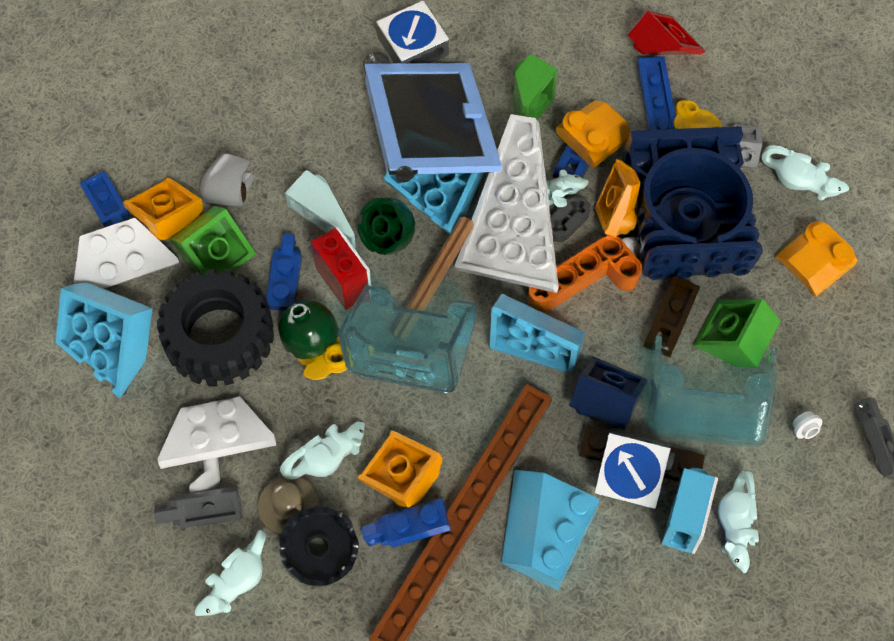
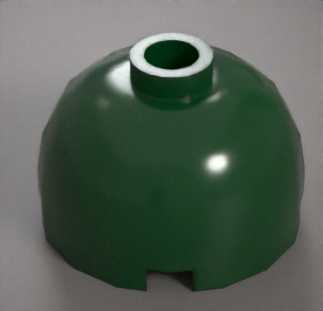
M376 198L369 201L361 210L360 215L363 216L361 224H358V233L361 242L369 251L380 255H390L404 250L412 241L416 222L413 213L405 203L394 198Z
M302 300L292 304L281 315L278 327L281 343L288 353H293L294 357L298 359H312L326 352L325 347L331 341L334 345L339 334L338 324L332 312L324 304L314 300Z

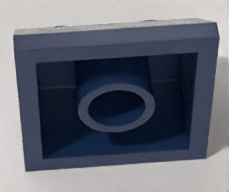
M593 357L580 375L569 406L574 408L580 415L586 417L593 416L602 420L608 427L625 430L648 379Z

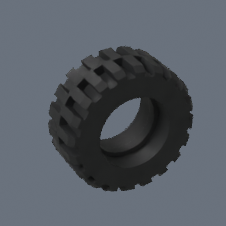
M216 269L207 270V274L200 275L199 272L192 274V279L188 281L182 279L176 284L177 289L175 291L170 290L165 296L167 304L162 303L158 311L160 316L157 320V330L160 334L159 339L171 365L175 366L177 372L183 377L189 375L191 381L197 384H201L202 379H204L208 386H217V381H224L226 386L234 384L233 378L240 376L242 380L249 377L248 370L251 368L258 370L262 365L261 356L268 357L271 351L269 343L274 341V325L265 295H262L256 283L249 282L248 277L242 274H238L235 277L234 272L230 270H223V273H217ZM229 310L243 318L240 330L235 336L224 343L204 345L193 341L189 336L194 323L208 312Z

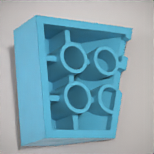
M406 131L399 146L402 158L474 157ZM398 168L394 171H387L384 181L449 235L461 216H465L484 176V172L417 174L418 170H412L411 168Z
M87 282L63 287L60 293L55 343L78 363L86 361L95 369L93 376L100 382L104 379L108 380L114 386L112 392L120 398L146 361L153 308Z
M501 294L491 311L489 348L563 372L574 373L584 343L585 332Z
M514 470L502 564L558 591L594 518L600 499L544 472Z

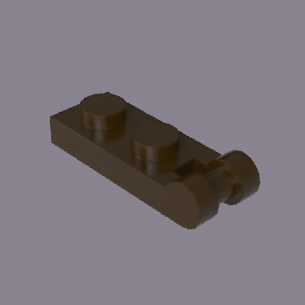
M673 276L643 345L644 348L652 350V348L663 352L662 355L671 358L700 286ZM662 332L669 335L668 341L658 338V333Z

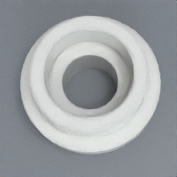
M811 411L804 412L793 421L794 434L800 439L804 437L806 439L813 438L820 432L823 421L820 416L814 415Z

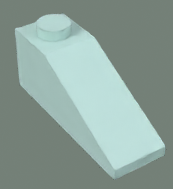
M306 170L285 192L287 206L326 233L338 226L355 248L354 232L327 181L318 174L313 175Z

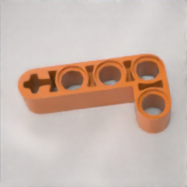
M607 235L556 267L558 281L567 280L570 282L567 285L558 282L559 289L557 293L529 287L528 306L542 313H547L605 275L619 289L624 291L633 290L639 283L642 265L619 237ZM611 251L614 252L615 255H608L605 252ZM588 265L591 266L593 269L586 270L583 269L581 266ZM622 272H630L633 276H626Z

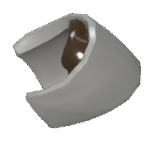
M230 154L219 155L200 181L199 190L202 199L210 204L242 207L246 200L247 191L255 177L252 173L245 172L250 162Z

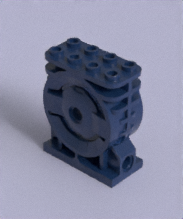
M741 126L630 131L621 161L635 170L640 181L638 198L635 204V214L637 215L635 232L637 234V242L641 245L639 255L640 259L644 261L642 265L644 276L649 277L651 280L673 276L681 279L690 278L695 275L716 277L729 273L742 276L748 274L756 265L763 252L761 243L757 242L760 235L759 229L754 227L756 217L755 214L751 213L753 208L752 189L745 174L741 171L744 163L740 142L743 138ZM666 194L661 200L660 205L654 206L657 200ZM717 232H723L720 236H717L714 243H709Z

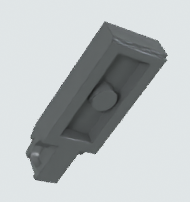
M868 397L854 404L857 419L863 422L866 430L864 433L865 439L874 451L877 470L883 475V478L894 479V436L888 420L882 418L875 398Z
M238 486L176 495V497L169 498V502L156 504L154 508L156 524L173 521L174 526L180 525L181 528L243 518Z

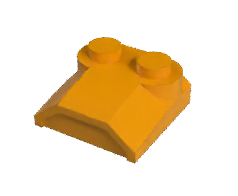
M595 100L579 111L568 112L564 116L563 122L556 127L555 133L589 166L595 168L627 143L631 129L626 120L606 102Z
M616 159L595 205V210L604 233L614 237L620 234L626 235L630 230H634L637 224V215L634 208L640 188V181L635 170Z
M169 177L135 197L123 201L124 207L146 225L148 230L158 240L171 238V236L180 232L197 219L203 210L201 198Z
M824 222L809 224L804 233L775 256L812 292L814 297L853 268L858 261L853 248Z
M391 430L389 437L357 478L367 486L394 500L398 507L407 509L417 506L439 476L443 458L439 452Z

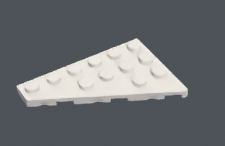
M511 114L497 150L502 164L501 172H489L471 220L474 227L461 247L454 267L461 272L557 293L559 285L540 125L536 118Z

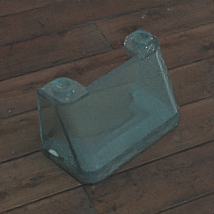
M365 285L338 331L345 365L351 373L362 378L442 393L453 392L461 376L477 316L476 305L472 302L454 301L449 305L447 315L396 307L395 300L387 289Z

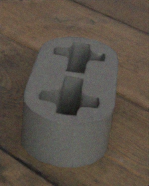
M580 196L571 197L567 200L565 207H560L550 217L553 241H566L588 219L590 204L587 199ZM573 207L576 209L582 207V213L578 211L571 217ZM564 222H566L564 226V231H554L555 225L559 227Z

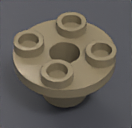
M280 477L270 482L262 491L258 501V512L264 526L276 536H281L286 523L293 515L308 508L320 506V500L316 489L307 480L301 477L294 480Z

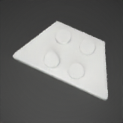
M132 218L79 237L73 285L87 282L102 289H107L179 264L180 262L136 218Z
M239 396L181 408L158 456V463L160 469L277 445L274 434Z

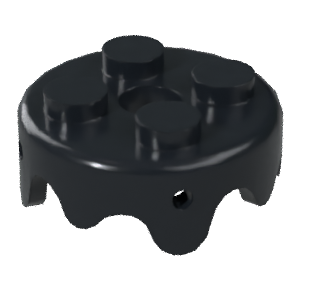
M314 506L293 515L286 523L279 542L280 559L285 570L298 582L314 587L331 585L347 575L356 561L359 550V541L348 516L340 511L324 506ZM320 538L326 542L327 551L324 555L315 556L311 553L309 544L313 539Z

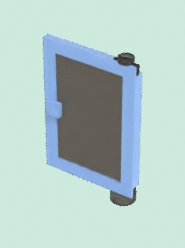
M374 52L365 57L363 61L366 77L365 83L386 171L389 172V175H395L397 181L405 183L413 178V174L501 172L502 164L470 63L390 64L388 56L381 52Z

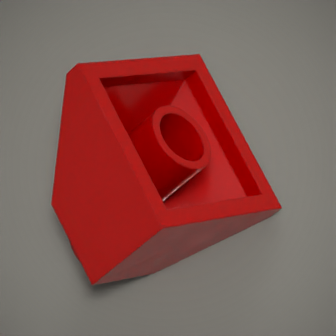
M647 11L628 34L634 42L633 47L643 55H701L705 52L704 48L670 15Z

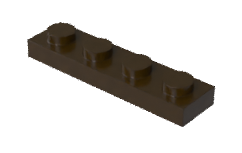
M586 426L579 456L602 462L609 431ZM670 446V453L675 454L671 472L665 471L663 478L679 481L684 468L689 470L691 468L702 469L705 455Z

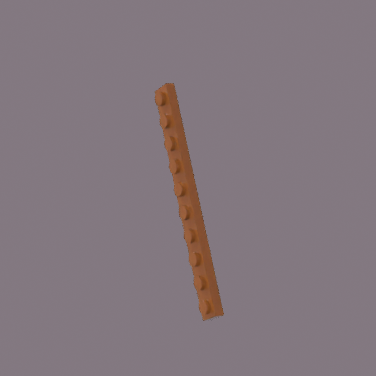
M528 384L524 386L447 511L451 530L431 537L369 638V641H408L552 402L551 396Z

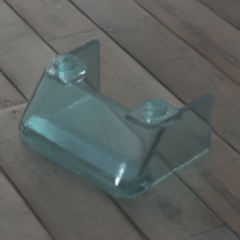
M662 336L655 337L650 354L646 426L651 434L661 438L745 447H757L764 442L768 434L776 392L777 348H770L762 365V374H754L747 379L743 395L683 388L684 376L681 370L674 365L660 363Z

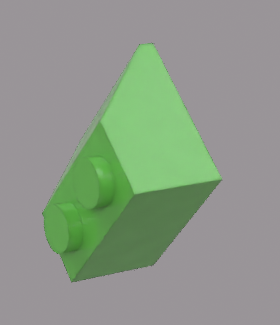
M531 53L524 62H518L513 71L515 76L512 91H514L513 105L516 115L536 118L538 121L555 100L558 69Z
M212 206L170 239L183 259L200 275L207 274V270L216 269L217 273H223V270L234 272L256 255V252L228 211L218 206Z
M717 299L694 346L736 367L757 368L781 320L763 299Z

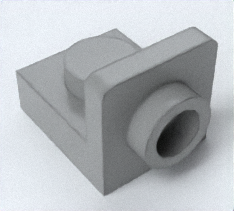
M734 124L733 127H742L743 138L740 142L744 161L743 166L757 167L762 148L761 127Z

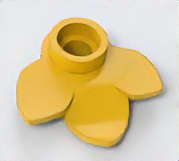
M681 100L675 106L676 117L673 123L676 129L722 127L720 120L713 113L700 109L693 101Z
M339 336L334 345L331 341L325 347L326 352L312 359H298L301 364L306 366L303 372L304 377L311 380H321L331 373H341L350 367L352 361L351 354L348 349L341 345ZM336 357L342 359L340 362H332Z

